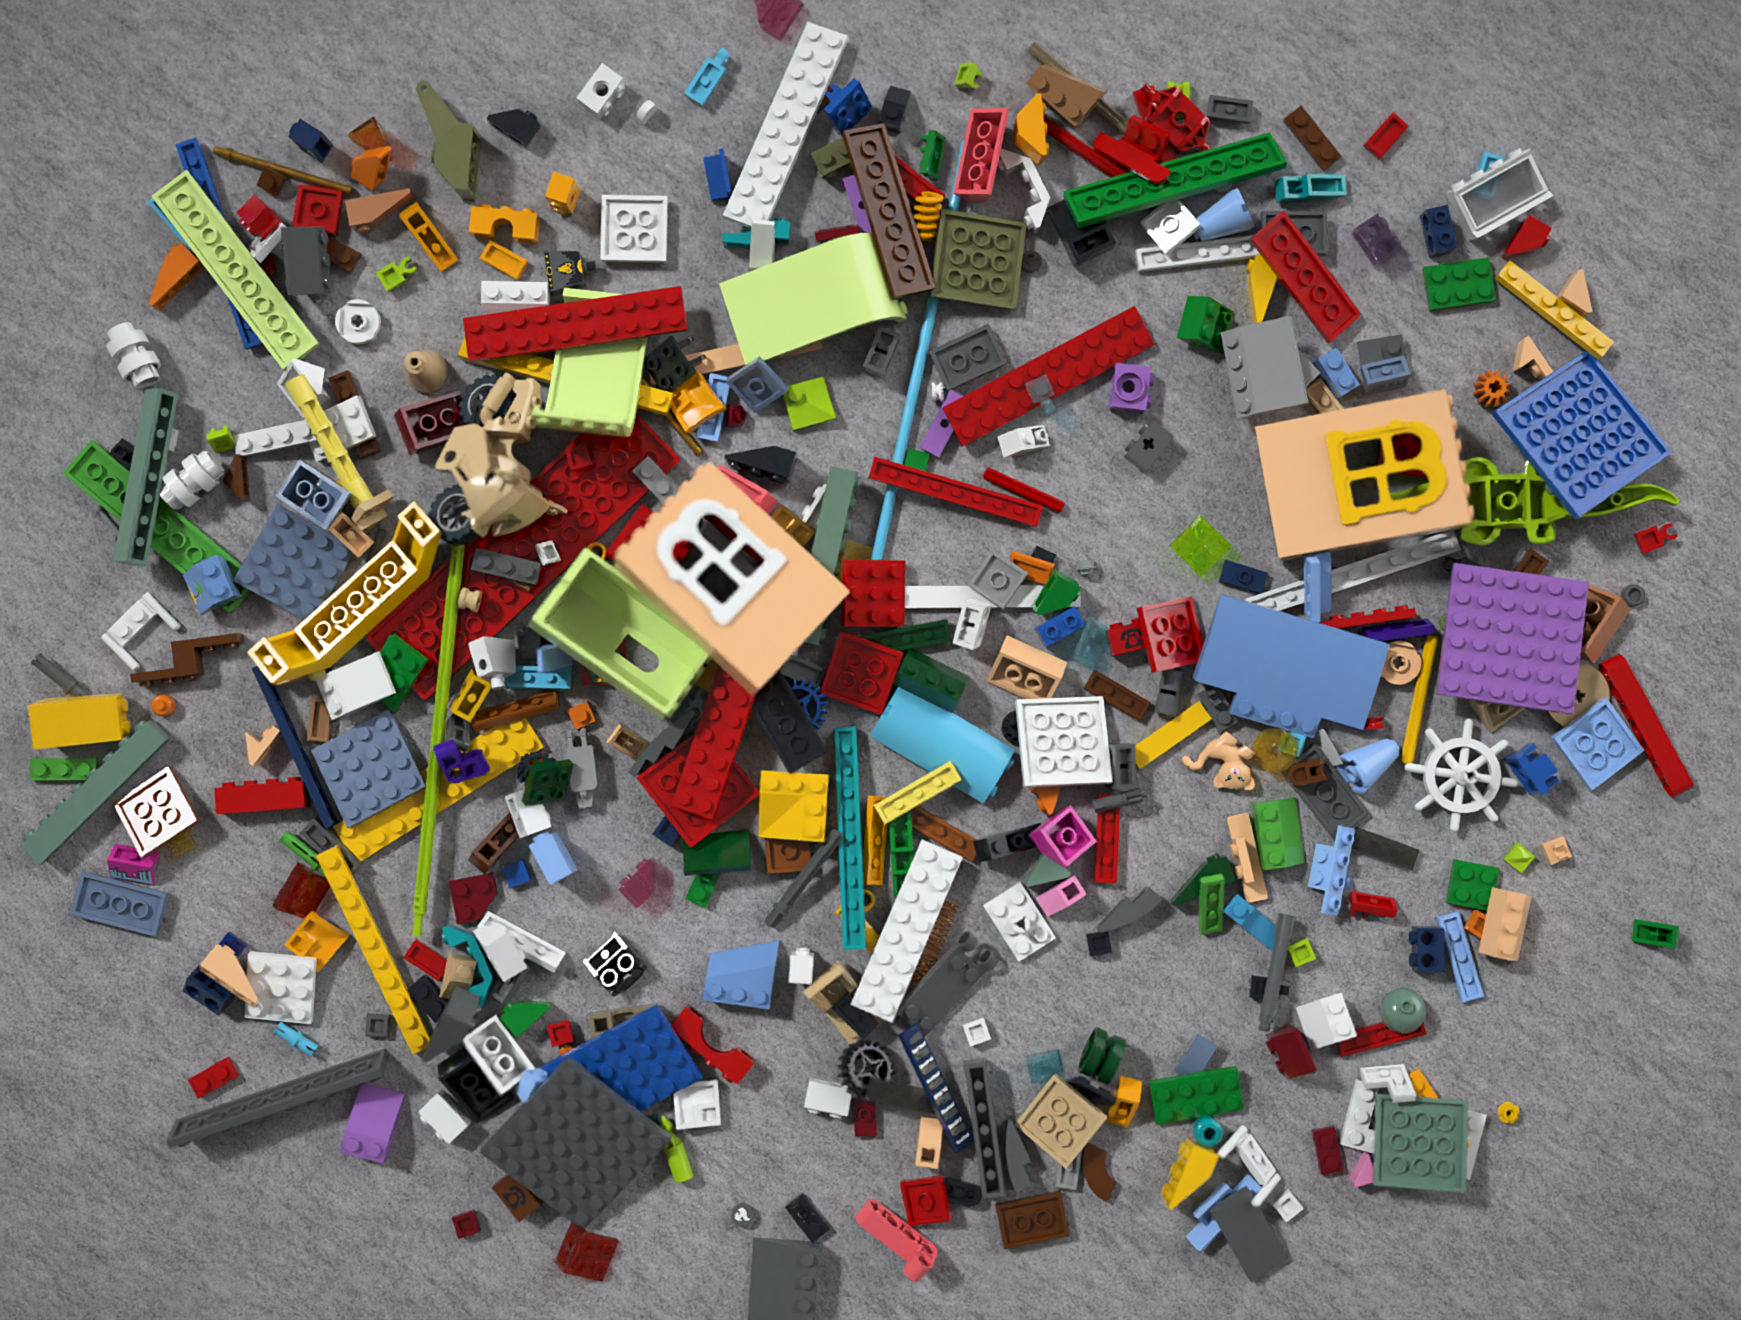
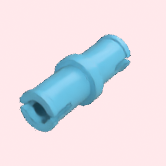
M282 1021L273 1032L274 1035L290 1043V1047H296L309 1057H312L315 1053L314 1051L319 1047L318 1044L304 1037L301 1031L296 1032Z

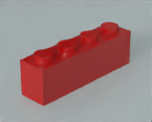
M290 777L288 782L279 783V778L265 779L266 784H257V780L243 781L244 786H236L235 782L222 783L220 788H214L216 814L310 807V794L304 781H301V777Z

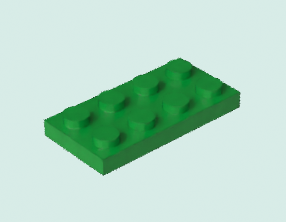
M1237 1066L1149 1080L1156 1125L1243 1110Z

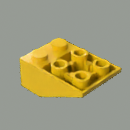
M1189 1137L1186 1138L1185 1142H1181L1178 1149L1179 1158L1177 1163L1173 1162L1170 1168L1169 1175H1171L1169 1183H1165L1161 1191L1162 1199L1168 1209L1172 1210L1211 1177L1219 1157L1212 1147H1204Z

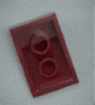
M461 390L399 408L394 414L410 456L446 444L455 427L467 425L464 423L459 412L461 411L459 402H462Z

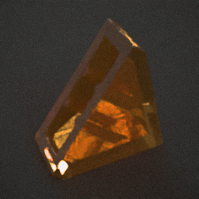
M374 116L348 134L353 143L367 150L390 146L385 129ZM391 152L390 161L392 162L394 157Z

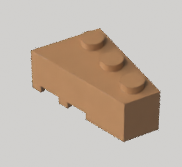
M1048 65L1039 66L1026 83L1037 94H1041L1047 103L1075 127L1083 123L1108 91L1105 88L1093 85L1088 81L1081 80Z

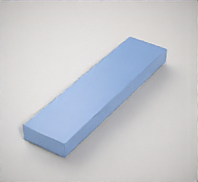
M1459 911L1437 916L1438 926L1444 928V946L1461 1002L1465 1003L1484 997Z

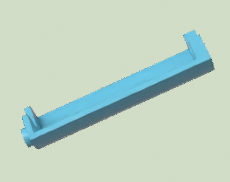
M899 687L870 734V737L929 772L951 761L962 779L953 786L983 804L988 796L992 798L998 789L996 783L1004 770L1008 771L1014 762V759L1011 758L1015 751L1013 748L954 713Z

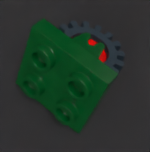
M530 752V755L526 753L521 757L517 778H519L521 783L524 782L525 785L522 802L525 806L564 800L574 766L570 759L555 761L553 757L548 758L549 755L547 754L542 756L540 752L537 755L534 752Z

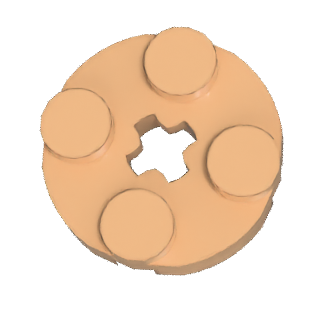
M1393 641L1388 643L1390 645L1381 678L1393 685L1406 684L1419 674L1421 657L1414 649L1415 647L1408 642ZM1401 657L1400 661L1404 662V665L1396 669L1393 660Z

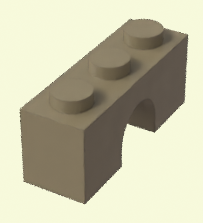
M658 1003L591 1012L588 1015L591 1038L602 1034Z

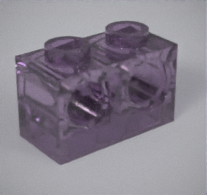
M1378 213L1351 232L1375 269L1402 250L1400 240L1396 235H1392L1388 229L1387 221L1380 217ZM1368 227L1375 228L1377 234L1371 235L1368 232ZM1380 245H1386L1389 253H1383Z

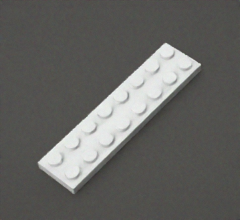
M921 840L851 1005L887 1021H893L963 857Z

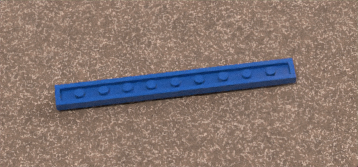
M195 137L175 144L184 171L190 172L225 218L199 140ZM228 298L244 348L250 350L264 345Z

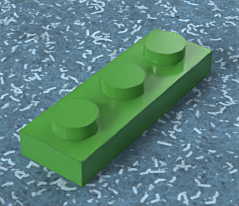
M99 758L30 759V781L88 780L86 775L95 767L99 769Z
M1222 874L1200 878L1198 929L1201 935L1222 931L1225 882Z

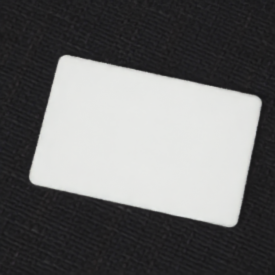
M1317 730L1315 737L1332 766L1343 764L1325 730Z

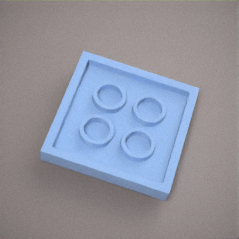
M1604 697L1551 737L1586 787L1592 791L1645 751L1608 699Z

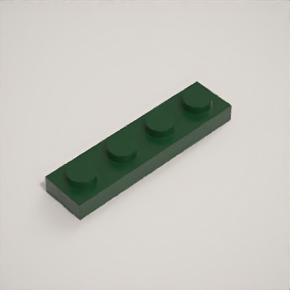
M947 618L861 635L864 639L898 651L951 641Z

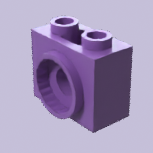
M1123 363L1115 364L1113 367L1109 410L1144 414L1146 408H1150L1152 396L1148 395L1149 386H1153L1154 381L1151 367ZM1124 383L1132 385L1133 392H1124L1122 385Z

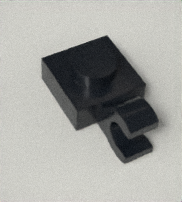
M1251 975L1249 998L1263 999L1267 977ZM1280 985L1279 995L1289 996V986Z

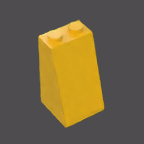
M124 693L44 698L28 705L33 749L118 741L129 736L131 725L129 720H127L128 701L124 698Z

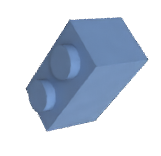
M1337 347L1312 363L1321 372L1319 374L1336 399H1339L1360 385Z

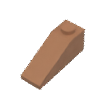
M408 188L345 200L349 226L358 233L369 232L371 228L378 227L415 199V195Z

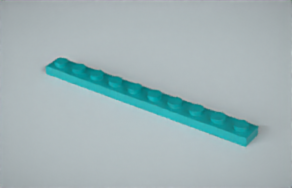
M855 726L834 728L838 831L843 835V839L839 843L843 950L866 949L857 727Z

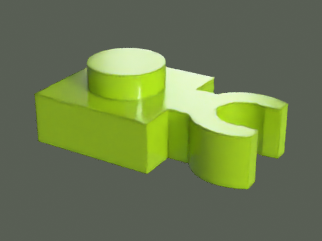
M410 257L403 258L399 266L393 261L375 272L388 293L407 282L404 277L405 275L417 273L418 269L415 266L407 269V264L412 261Z

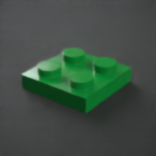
M1453 859L1446 903L1487 910L1492 887L1496 888L1499 868Z

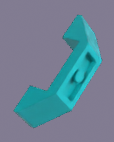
M452 924L442 927L443 932H441L442 939L446 945L449 944L451 948L465 941L468 943L466 946L468 954L471 958L474 957L477 963L475 967L476 972L480 978L483 977L484 979L483 982L470 987L468 990L481 996L478 1005L483 1007L487 1002L488 992L492 988L497 976L495 970L473 932Z

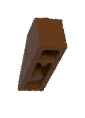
M510 812L471 852L468 859L484 875L519 837Z

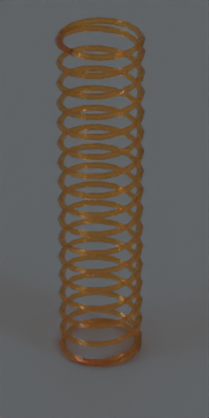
M944 900L943 905L954 911L941 907V910L951 915L939 912L940 915L949 920L937 917V919L948 925L935 922V924L946 930L933 926V929L944 935L931 931L932 934L943 940L931 936L928 937L941 945L927 941V943L938 949L925 946V948L936 954L922 951L935 959L920 956L933 964L918 961L930 968L935 965L933 961H938L935 956H940L936 951H942L938 946H944L939 941H946L943 937H947V934L944 932H949V929L946 927H951L948 922H953L949 917H955L951 912L957 913V910L952 907L959 908L958 905ZM916 965L917 967H919V968H921V969H923V970H925V971H927V972H928V970H930V969H928V968H925V967ZM914 970L915 972H917V973H919V974H921V975H923V976H925V974H926V973H923V972ZM912 975L914 977H911V979L916 982H919L922 979V977L916 975Z

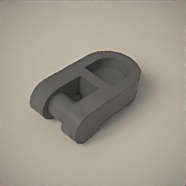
M453 713L446 722L444 742L454 739L458 749L466 752L470 745V722Z

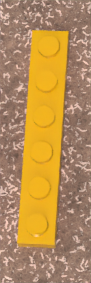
M1509 261L1495 277L1499 283L1596 359H1601L1614 343V341L1512 261Z

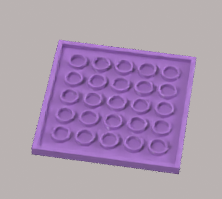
M1453 563L1436 695L1573 714L1589 582Z

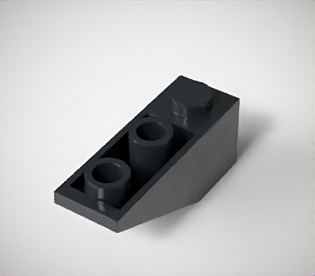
M1041 823L973 840L978 862L995 860L1037 847L1029 834L1039 827Z

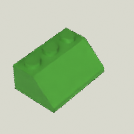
M1296 797L1251 803L1261 869L1285 868L1304 863Z

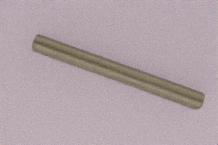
M1034 42L1029 47L1028 53L1042 65L1051 66L1076 77L1037 42ZM1101 99L1094 110L1122 134H1125L1128 120Z

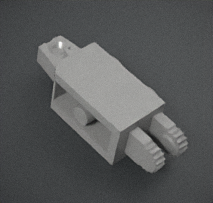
M584 728L580 732L582 746L575 747L574 733L572 730H568V748H566L567 753H564L563 757L564 760L570 759L574 764L568 788L575 792L579 808L592 807L594 789H597L600 785L596 745H589L587 730Z

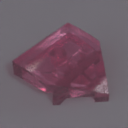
M754 0L761 29L779 41L782 40L804 7L801 0Z

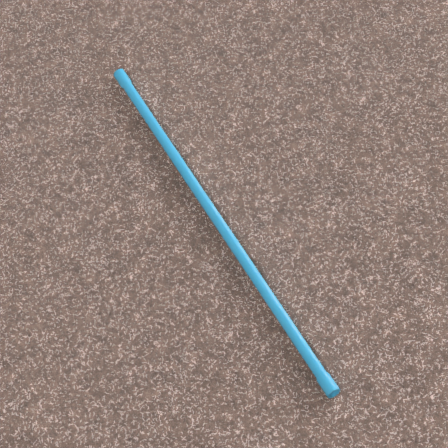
M964 141L961 142V147L958 156V166L948 206V210L958 212L961 203V198L954 195L953 192L955 188ZM928 297L892 461L902 465L939 299ZM887 484L871 560H882L898 489V487Z

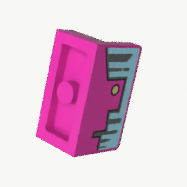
M115 844L107 859L110 877L152 885L155 881L153 869L160 858L159 851L144 859L140 857L136 847Z

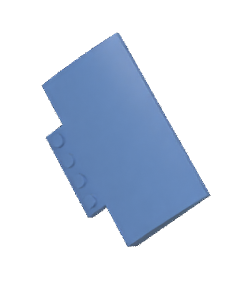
M1220 594L1193 678L1195 681L1235 692L1229 709V713L1311 738L1315 737L1321 718L1363 730L1390 644Z

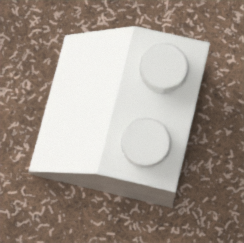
M502 925L478 928L473 931L490 963L503 982L527 968L523 961L527 958L521 947H515L514 942L517 940L511 930L506 931Z
M1342 993L1296 1007L1310 1051L1356 1037Z

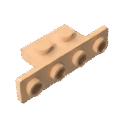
M1245 812L1228 816L1226 819L1232 841L1230 850L1233 858H1236L1237 866H1235L1237 878L1241 879L1245 901L1251 903L1267 899V890L1249 814Z

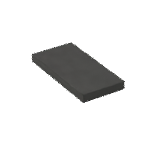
M1312 744L1301 753L1300 757L1294 758L1279 770L1333 840L1336 839L1338 825L1352 828L1369 814V811L1316 744ZM1323 757L1325 763L1323 768L1327 772L1329 779L1303 786H1295L1288 781L1287 771L1290 766ZM1309 768L1311 776L1316 775L1315 768Z
M1244 1186L1210 1208L1209 1211L1246 1276L1253 1282L1287 1260L1288 1257L1260 1207L1252 1205L1251 1202L1254 1197L1247 1186Z

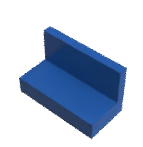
M719 149L720 154L703 157L711 202L730 199L732 195L723 149Z

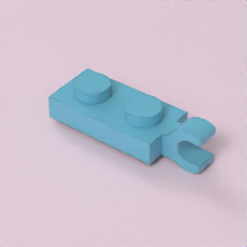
M721 48L714 60L707 57L684 92V95L703 107L727 72L723 65L730 58L729 52Z

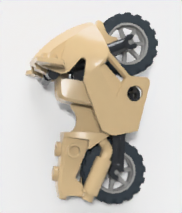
M506 372L503 377L484 375L481 379H475L472 385L469 384L466 387V392H463L461 396L462 402H459V408H461V411H459L460 416L467 425L453 429L436 463V468L439 471H451L461 486L453 485L452 488H445L442 494L439 493L436 496L435 503L432 502L430 506L432 509L428 514L430 520L442 532L440 539L454 546L456 544L463 546L466 542L471 543L476 536L484 537L491 524H493V535L500 536L526 527L544 513L558 516V513L567 514L568 512L563 506L544 498L546 496L545 490L536 488L535 485H529L530 471L518 462L512 453L513 444L526 443L531 440V430L536 426L533 408L534 406H539L540 408L542 404L541 385L533 378L515 380L512 375ZM451 452H456L451 462L447 463V455Z

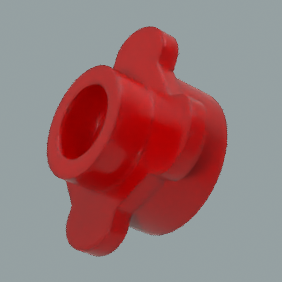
M268 254L261 263L256 260L268 276L276 274L277 269L273 262L274 257L271 254Z

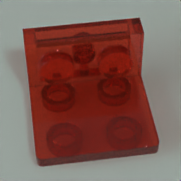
M571 1222L556 1257L555 1264L564 1274L603 1281L619 1241L613 1237L587 1232L583 1227Z

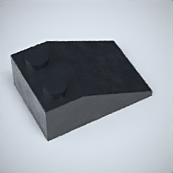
M466 1047L438 1064V1080L477 1123L514 1100V1096L509 1089L500 1095Z

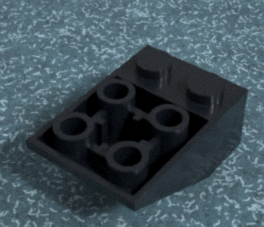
M1065 199L1046 208L1073 267L1114 248L1116 241L1106 221L1078 228Z
M775 445L727 454L724 457L727 464L733 470L742 472L743 469L751 472V475L763 478L766 475L772 479L771 481L782 485L785 482L790 483L798 459L795 451Z

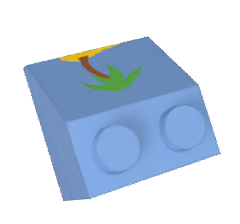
M214 555L195 564L183 574L200 615L242 597L236 582L233 581L234 578L228 564L222 556Z

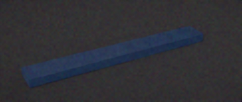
M259 666L251 668L325 829L334 827L338 824L336 816L275 685L269 681Z

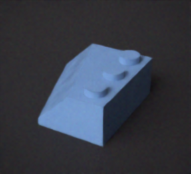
M779 940L711 953L703 1000L769 1009L771 1006Z

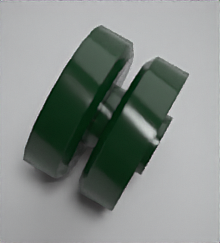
M1095 1027L1083 1049L1078 1072L1090 1077L1096 1071V1080L1108 1085L1115 1076L1122 1060L1126 1039L1113 1035L1108 1040V1032Z

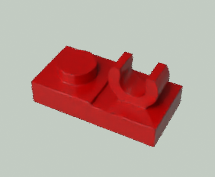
M1355 891L1350 892L1349 900L1352 917L1355 916L1357 911L1362 912L1364 919L1368 917V913H1373L1380 917H1396L1397 907L1394 898Z

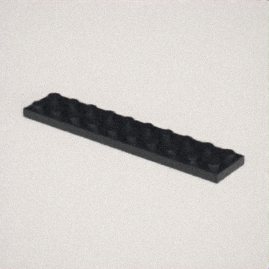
M715 563L696 577V582L719 604H725L734 595ZM778 668L758 690L751 711L788 773L792 774L829 751Z

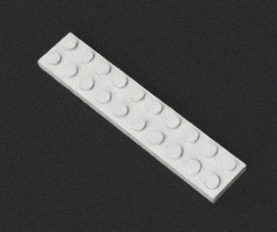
M807 22L724 211V219L748 228L752 227V219L770 221L848 42L847 35Z

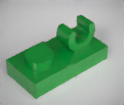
M929 130L928 136H921V139L927 143L925 147H919V150L923 153V158L920 162V173L930 180H938L946 138L936 130Z
M721 873L695 875L685 899L706 908Z

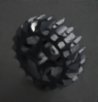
M870 1039L865 1040V1042L858 1040L856 1043L849 1044V1048H845L842 1051L844 1055L838 1058L842 1064L836 1067L841 1070L837 1077L844 1080L840 1086L847 1085L846 1093L853 1092V1098L860 1097L862 1101L882 1097L884 1092L890 1089L889 1085L894 1082L890 1077L896 1073L891 1070L895 1063L889 1062L892 1054L886 1055V1047L879 1048V1042L872 1044ZM864 1053L870 1055L875 1061L870 1060ZM871 1066L869 1069H867L868 1072L861 1074L863 1071H865L866 1067ZM858 1079L863 1080L865 1085L868 1084L869 1087L862 1085Z

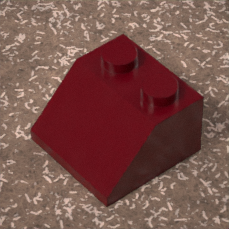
M1290 1023L1266 1034L1268 1041L1265 1044L1270 1054H1275L1278 1060L1275 1062V1065L1280 1074L1284 1073L1287 1078H1293L1318 1071L1299 1030Z

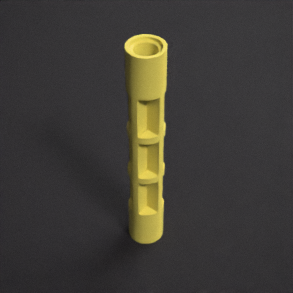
M304 374L287 381L284 385L297 408L302 412L312 430L311 433L313 436L315 435L327 457L328 463L331 464L342 483V487L351 493L349 500L356 510L359 504L373 498L351 461L347 449L344 448L338 438L331 421L329 422L307 378Z

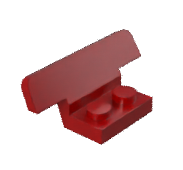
M1136 115L1129 118L1125 134L1118 141L1103 132H1100L1093 141L1094 150L1155 185L1162 184L1171 174V170L1157 163L1164 155L1170 134Z

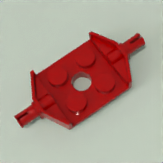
M1146 82L1140 88L1150 100L1144 120H1148L1152 125L1170 134L1168 141L1178 150L1177 154L1193 148H1199L1201 151L1212 149L1205 142L1210 120L1177 86L1155 92ZM1176 113H1181L1184 116V123L1182 125L1175 122L1174 116Z

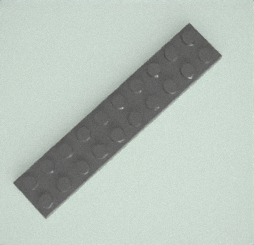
M386 1049L366 1054L177 1119L166 1142L170 1149L177 1146L184 1147L191 1141L197 1139L205 1140L212 1134L228 1132L235 1126L241 1124L243 1126L248 1125L261 1117L269 1118L276 1112L292 1110L299 1104H309L326 1095L333 1096L340 1090L356 1088L366 1081L374 1082L384 1074L388 1060Z

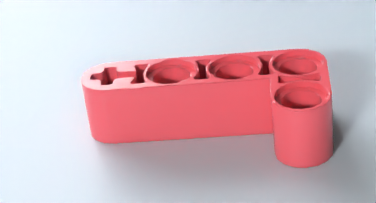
M869 1199L855 1215L857 1223L906 1260L904 1273L913 1282H919L933 1266L937 1256L935 1245L877 1200Z

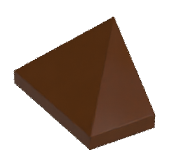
M237 454L234 456L222 482L238 498L250 501L247 459L245 456Z

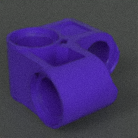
M454 739L433 746L435 757L441 765L446 779L451 783L456 784L485 775L490 770L488 761L481 749L461 753ZM459 768L460 770L454 771L452 769Z

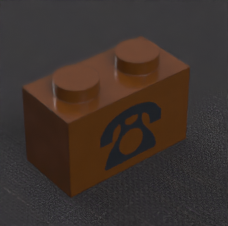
M508 1174L492 1186L494 1192L519 1223L543 1203L542 1199Z

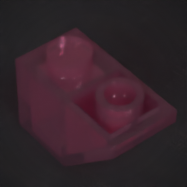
M644 858L636 866L638 871L633 876L628 874L620 882L622 886L618 890L636 909L655 892V860L653 858H650L648 861Z

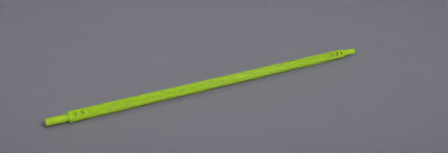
M458 544L456 546L451 545L412 911L414 914L412 936H421L423 915L426 914L441 775V765L435 757L433 746L444 742L465 549V545L459 546Z

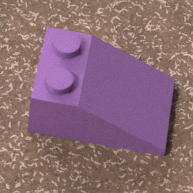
M361 1083L345 1129L340 1153L384 1163L390 1157L405 1093Z

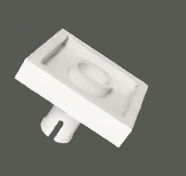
M280 223L265 240L259 235L247 248L250 254L260 263L270 252H273L284 263L283 245L280 242L282 240L281 227H286L284 224Z

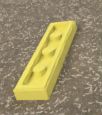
M949 761L876 803L874 807L883 823L887 824L960 782L962 779L952 762Z

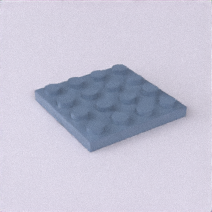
M277 504L233 581L305 620L329 598L354 553L335 535Z
M390 709L311 750L341 816L349 829L426 789V781Z

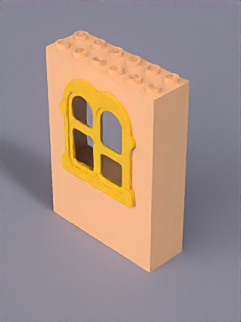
M1446 389L1255 427L1279 561L1302 558L1304 554L1322 551L1335 552L1468 527L1474 518L1472 505L1467 504L1470 492L1468 483H1463L1466 471L1464 461H1459L1458 456L1461 452L1460 440L1455 439L1454 435L1457 430L1456 418L1451 417L1450 414L1453 408L1451 394L1447 395ZM1401 433L1416 434L1423 443L1420 455L1412 460L1397 462L1394 458L1391 437ZM1379 438L1382 441L1385 456L1384 465L1355 471L1347 470L1343 451L1345 444ZM1419 469L1428 475L1429 487L1423 495L1396 501L1390 499L1386 479L1389 473ZM1375 477L1378 482L1380 503L1359 508L1353 505L1350 482L1357 479Z

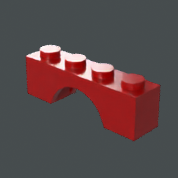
M687 1004L671 1024L680 1040L683 1039L689 1044L687 1047L694 1054L698 1055L700 1053L704 1056L707 1065L713 1069L717 1067L722 1071V1077L726 1081L738 1084L756 1060L739 1046L728 1051H721L711 1047L703 1035V1022L705 1018Z

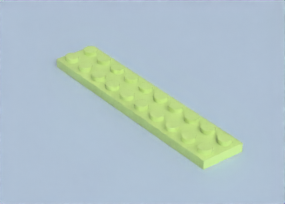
M185 170L151 196L284 371L292 359L300 360L320 345L189 171Z

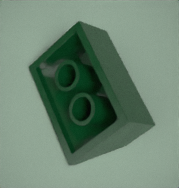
M911 648L898 671L893 685L953 713L969 676Z

